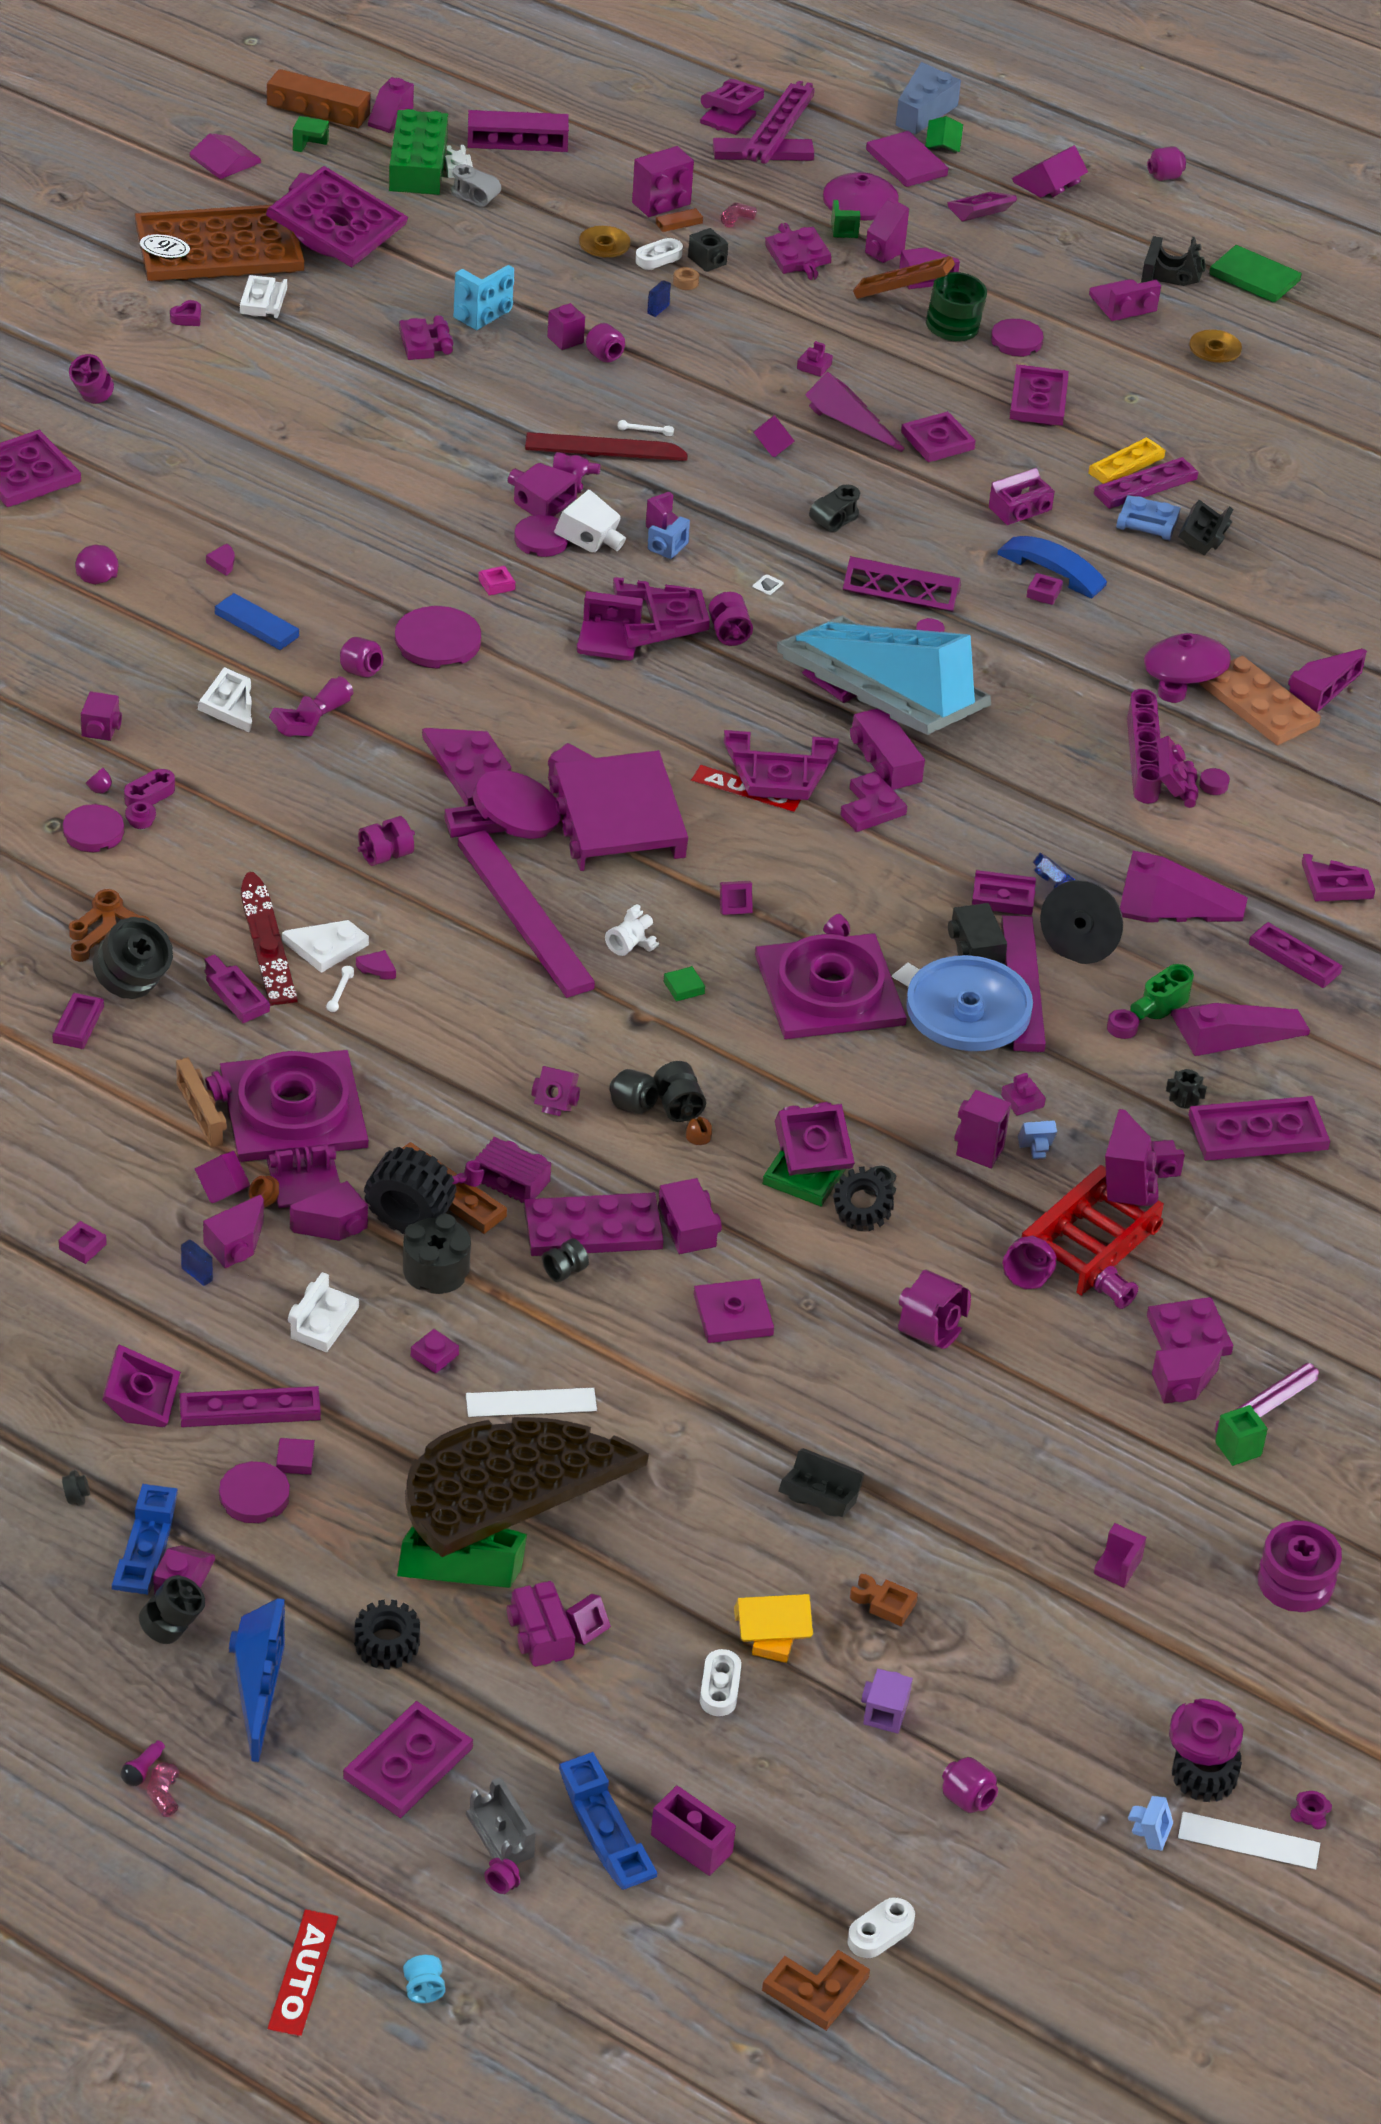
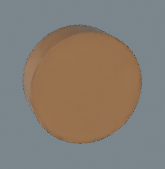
M679 268L673 274V284L682 290L695 289L699 285V273L692 268Z

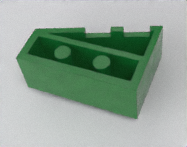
M412 1525L402 1541L397 1576L511 1588L522 1569L527 1534L506 1528L441 1557L429 1547Z

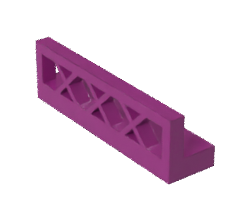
M850 556L843 591L953 612L957 594L959 595L961 580L958 577ZM853 574L868 576L871 580L861 587L850 585ZM883 579L896 582L898 586L890 592L881 591L876 582ZM874 585L877 590L868 587ZM907 585L923 587L926 592L916 598L910 597L904 587ZM901 590L904 595L895 594V593H897L898 591ZM936 590L951 593L949 604L937 602L931 593ZM929 596L932 601L925 600L923 598Z

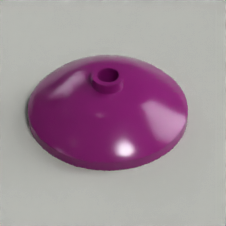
M864 172L847 173L837 176L826 184L823 191L824 203L831 211L833 200H838L839 210L860 211V220L863 221L874 220L887 199L892 198L897 202L899 200L898 192L888 181L879 176Z
M1193 633L1178 634L1161 640L1153 645L1144 657L1145 669L1150 675L1172 683H1197L1213 679L1223 674L1229 668L1231 662L1230 652L1223 644L1215 639Z

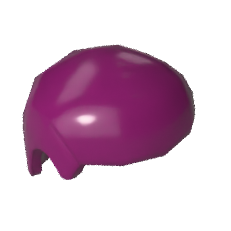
M87 546L78 554L75 562L76 574L84 582L96 585L107 582L111 577H117L118 559L115 553L107 546Z
M1033 1235L1022 1237L1009 1247L1003 1257L1004 1274L1013 1285L1022 1289H1038L1044 1285L1055 1270L1057 1257L1054 1250L1045 1240Z

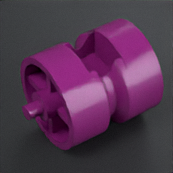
M84 354L77 357L69 367L70 379L85 401L97 404L104 402L111 396L114 390V382L100 358L93 354Z
M723 592L715 596L711 600L708 610L718 640L728 646L744 643L751 637L753 625L743 597L736 592Z
M402 816L382 822V826L375 823L360 828L358 832L360 845L357 847L358 852H362L365 860L371 866L387 862L391 856L397 859L412 854L414 852L413 835H415L413 829H410L407 821Z

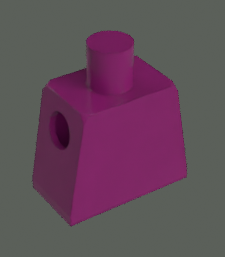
M537 463L525 473L514 468L508 476V483L515 486L514 502L533 516L548 515L554 517L577 499L578 476Z

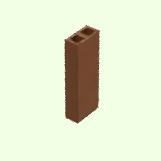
M696 208L656 217V225L662 232L703 223V216Z

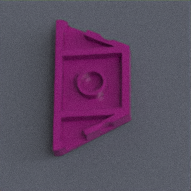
M439 728L422 729L423 740L466 806L474 805L473 791L482 775L491 771H511L512 769L488 731Z

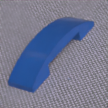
M1030 536L1012 537L998 550V555L1019 565H1022L1026 560H1030L1069 578L1068 588L1091 599L1107 584L1106 579L1081 556L1046 539Z
M142 1484L135 1507V1521L124 1557L119 1559L112 1582V1590L146 1595L151 1591L154 1585L153 1575L164 1556L169 1538L178 1488Z
M594 1752L559 1764L565 1788L579 1822L599 1860L616 1884L624 1890L656 1878L658 1873L642 1843L636 1844L608 1791L609 1780Z

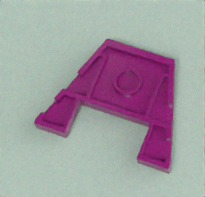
M613 578L615 595L646 600L652 622L625 624L624 634L628 648L709 630L710 619L701 589L665 584V589L650 587L649 582L638 580L637 585L624 583V578Z
M724 730L723 740L749 796L787 798L790 800H808L837 753L839 743L838 738L812 737L811 755L750 751L751 732Z

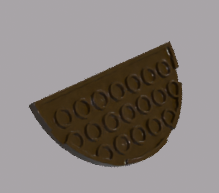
M512 1417V1423L492 1425L490 1420L479 1421L453 1429L439 1436L426 1446L425 1453L418 1460L415 1459L410 1467L405 1490V1505L411 1523L420 1537L434 1552L444 1557L646 1466L649 1453L614 1435L610 1440L590 1433V1426L569 1421L536 1417Z

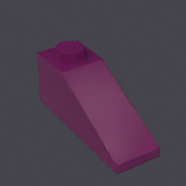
M1361 648L1308 662L1299 671L1295 670L1291 674L1288 681L1290 686L1289 692L1316 713L1319 712L1362 673L1367 650Z

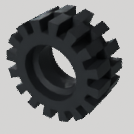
M859 1167L860 1173L856 1174L854 1169L848 1170L849 1176L846 1177L843 1174L839 1178L840 1184L836 1183L834 1187L835 1193H833V1198L839 1219L842 1223L846 1221L847 1227L851 1229L856 1225L857 1231H863V1226H868L869 1231L874 1230L875 1223L881 1227L884 1225L883 1218L889 1220L891 1210L894 1209V1197L889 1179L886 1180L882 1172L877 1175L875 1168L870 1167L868 1173L865 1172V1167ZM860 1190H871L876 1195L875 1203L868 1208L855 1207L851 1202V1198L855 1192Z
M385 1599L378 1600V1607H375L372 1602L367 1605V1611L362 1609L359 1612V1618L355 1620L354 1642L357 1654H362L361 1660L367 1663L371 1659V1666L378 1668L379 1663H384V1669H390V1663H395L396 1668L402 1667V1660L406 1663L411 1662L412 1654L416 1656L420 1646V1620L417 1618V1613L414 1609L408 1612L409 1605L405 1603L401 1607H397V1600H391L390 1605H385ZM382 1629H392L401 1635L395 1639L384 1640L376 1637L374 1633Z
M1176 1750L1172 1767V1776H1175L1174 1783L1176 1786L1182 1784L1180 1791L1184 1794L1189 1790L1192 1791V1799L1197 1800L1198 1795H1202L1203 1802H1210L1211 1796H1214L1216 1801L1222 1800L1223 1794L1228 1797L1232 1793V1789H1235L1242 1765V1762H1240L1241 1753L1239 1751L1234 1758L1223 1764H1218L1217 1766L1220 1768V1771L1205 1772L1197 1768L1192 1761L1182 1757Z

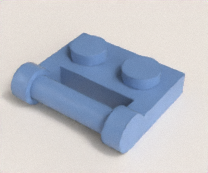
M1127 495L1117 520L1116 529H1133L1162 536V539L1170 541L1180 515L1181 507L1165 502L1147 500L1139 496Z

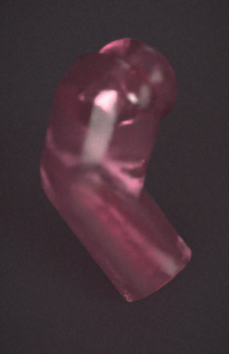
M733 203L722 212L721 222L730 228L735 226L734 222L740 217L753 220L757 209L756 207Z
M166 1762L154 1767L147 1787L148 1796L163 1817H169L178 1810V1804L168 1790L170 1785L176 1782L175 1778H179V1770L174 1764Z

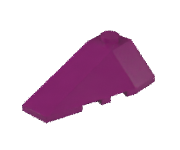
M1210 1003L1171 1010V1016L1194 1056L1309 1035L1310 1029L1298 1009Z

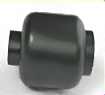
M624 1069L613 1078L609 1087L614 1106L634 1114H643L654 1107L659 1096V1089L654 1078L647 1073L633 1069Z

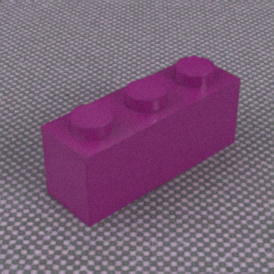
M877 708L854 714L853 725L850 728L851 740L854 744L858 745L866 761L872 764L881 778L893 790L921 783L925 759L897 721L891 719L889 713Z

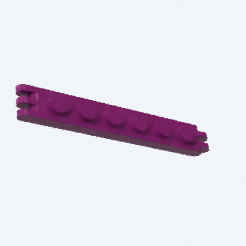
M799 80L796 84L790 83L743 149L742 159L747 160L751 156V161L757 162L761 159V163L767 164L813 98L815 92L813 83L807 82L805 86H803V81Z

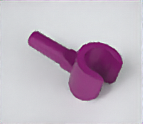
M476 1160L468 1161L464 1173L452 1176L454 1179L453 1184L465 1183L472 1187L479 1186L484 1175V1170H479L480 1162Z

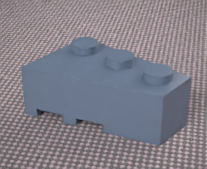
M921 62L898 99L896 126L916 135L928 126L929 120L940 118L957 107L961 80L950 73L940 71Z

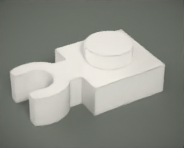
M451 145L447 146V154L445 155L447 177L455 178L453 176V168L455 166L466 164L473 167L471 156L466 155V147L464 145H461L459 151L452 150Z

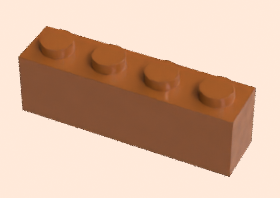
M278 69L267 82V105L357 129L370 115L371 92Z

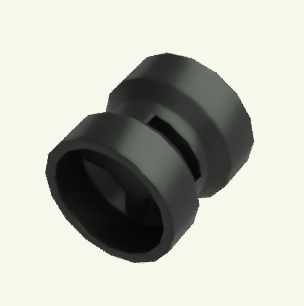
M574 1238L563 1242L561 1248H552L542 1255L543 1266L549 1277L555 1282H562L569 1278L571 1272H580L589 1266V1259L585 1248Z

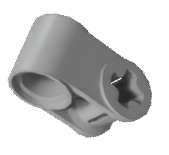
M460 164L453 168L455 180L454 185L451 187V193L456 198L464 199L478 207H484L501 192V184L493 175L481 172L466 164Z

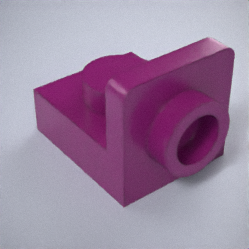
M1173 1140L1151 1141V1151H1155L1157 1154L1154 1171L1158 1178L1181 1176L1185 1157L1184 1151L1182 1149L1177 1150Z

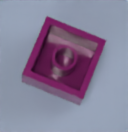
M678 146L636 158L634 160L632 203L648 218L690 205L694 160Z

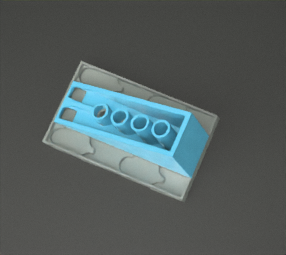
M841 615L777 642L778 653L783 655V659L814 672L816 678L857 695L859 701L889 713L891 719L927 735L967 717V715L969 716L991 706V695L974 687L971 635L860 625Z

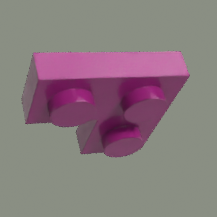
M874 771L850 780L849 789L859 800L842 805L840 815L855 832H859L906 815L907 805L881 776Z

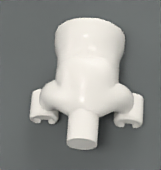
M636 904L628 909L624 922L606 932L605 941L613 953L625 956L636 945L650 952L659 945V942H656L657 938L655 936L645 937L644 930L653 924V919L648 914L637 919L643 914V911L639 909L641 908L640 905Z

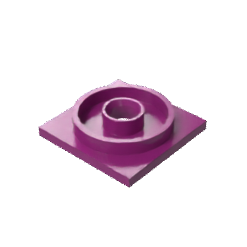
M325 166L321 167L267 209L266 216L294 232L296 237L310 249L320 254L334 257L351 268L405 226L408 217Z
M875 933L854 936L821 934L809 936L797 942L755 947V957L784 1039L906 1025L907 1017ZM833 974H836L843 977L844 979L838 981H829L823 978H828Z
M348 1050L320 1053L285 1051L271 1054L261 1059L220 1063L221 1076L224 1074L227 1076L232 1093L227 1094L228 1101L226 1103L239 1162L269 1159L268 1156L274 1154L277 1150H292L294 1156V1148H298L301 1155L304 1154V1147L307 1146L309 1153H311V1147L323 1146V1144H328V1147L334 1146L335 1151L368 1148V1135ZM299 1093L308 1096L299 1101H288L279 1097L281 1095L293 1097Z

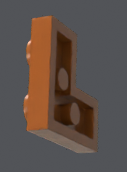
M840 1950L836 1951L818 1975L813 1974L784 1956L763 1981L762 1991L827 2031L868 1980L870 1969Z

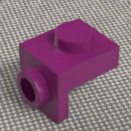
M303 696L297 710L273 708L269 718L277 726V730L285 736L299 735L311 737L322 715V711L310 697Z

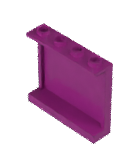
M659 750L554 763V773L552 776H549V787L552 794L556 793V810L558 815H563L564 836L570 838V855L572 859L577 860L580 871L585 869L586 857L670 847L674 859L686 858L688 835Z

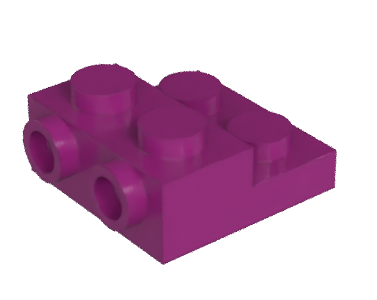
M822 1102L808 1108L788 1106L778 1112L774 1122L780 1150L785 1153L789 1175L853 1168L855 1162L842 1104L831 1105L829 1102Z

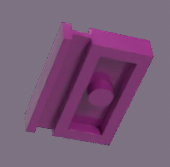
M976 870L972 905L989 903L992 911L1032 916L1036 878Z

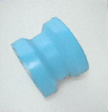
M419 1955L409 1959L404 1964V1977L409 1981L406 1986L407 1997L415 2003H430L444 1995L446 1987L445 1981L440 1977L442 1963L438 1957L434 1955Z

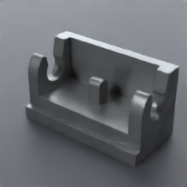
M502 1777L491 1781L490 1792L485 1797H482L478 1789H475L471 1794L470 1809L466 1811V1815L492 1858H499L500 1860L509 1859L515 1864L533 1858L536 1832Z

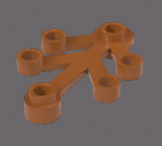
M100 890L92 900V909L79 920H74L69 924L70 938L81 940L71 945V957L78 962L88 960L90 949L103 940L109 930L117 923L115 916L121 920L129 917L145 918L149 921L150 919L146 916H139L123 907V900L115 890ZM100 918H103V923L88 934V927Z

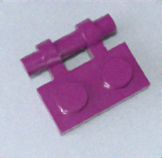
M435 316L433 319L434 323L427 325L426 319L411 318L409 320H399V331L408 360L434 358V352L442 351L445 355L453 352V339L448 334V323L442 316Z
M1169 736L1158 740L1160 779L1174 797L1180 796L1184 801V805L1192 808L1196 805L1198 798V787L1195 785L1198 777L1194 763L1192 761L1184 762L1186 756L1183 748L1179 744L1175 745Z

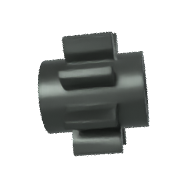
M1184 1069L1179 1072L1175 1071L1174 1078L1167 1081L1166 1091L1170 1093L1169 1101H1173L1176 1106L1184 1109L1190 1108V1106H1198L1199 1099H1205L1207 1086L1202 1085L1204 1077L1190 1069Z

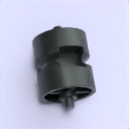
M673 1061L657 1070L653 1078L659 1089V1097L662 1100L668 1118L675 1122H684L698 1117L706 1107V1098L700 1085L697 1083L698 1081L691 1065L684 1061Z
M175 1575L167 1578L139 1613V1622L143 1631L151 1639L159 1643L171 1644L176 1642L204 1609V1594L200 1587L187 1577Z

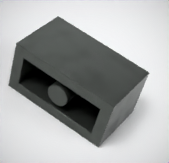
M989 903L954 907L952 921L948 922V933L950 938L954 939L957 944L958 956H979L1005 964L1007 941Z

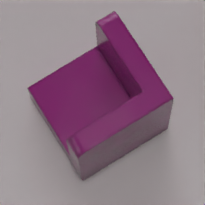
M775 415L753 431L772 457H776L795 442Z
M666 492L647 499L646 527L648 529L654 525L666 530L668 525H672L678 519L672 512V493Z
M235 1151L220 1155L194 1168L211 1203H216L250 1187L249 1180Z
M1114 1523L1108 1534L1105 1551L1094 1567V1574L1125 1588L1142 1561L1147 1537Z

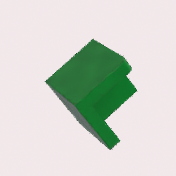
M299 116L293 127V151L303 152L308 142L327 145L329 141V121Z
M948 116L929 120L925 146L929 150L944 147L954 153L960 152L964 124Z
M833 200L831 215L833 237L858 238L860 211L839 210V201Z
M1251 1405L1220 1415L1215 1442L1231 1465L1234 1466L1262 1455L1268 1428Z

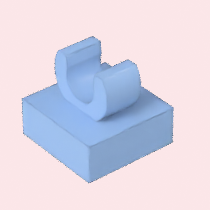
M1055 1121L1023 1123L1018 1134L1019 1147H1031L1032 1159L1046 1158L1045 1152L1049 1151V1146L1052 1145L1057 1133Z
M1152 1796L1147 1808L1133 1806L1128 1820L1135 1821L1132 1833L1144 1836L1148 1849L1162 1851L1173 1825V1820L1166 1797Z

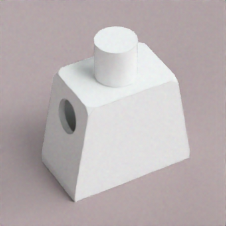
M589 489L562 511L554 533L594 553L604 544L618 551L626 540L625 536L616 531L621 519L620 515Z

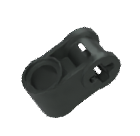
M849 484L839 486L836 490L817 499L813 503L809 512L810 518L830 532L838 531L847 523L858 518L857 500L860 498V490L856 486Z

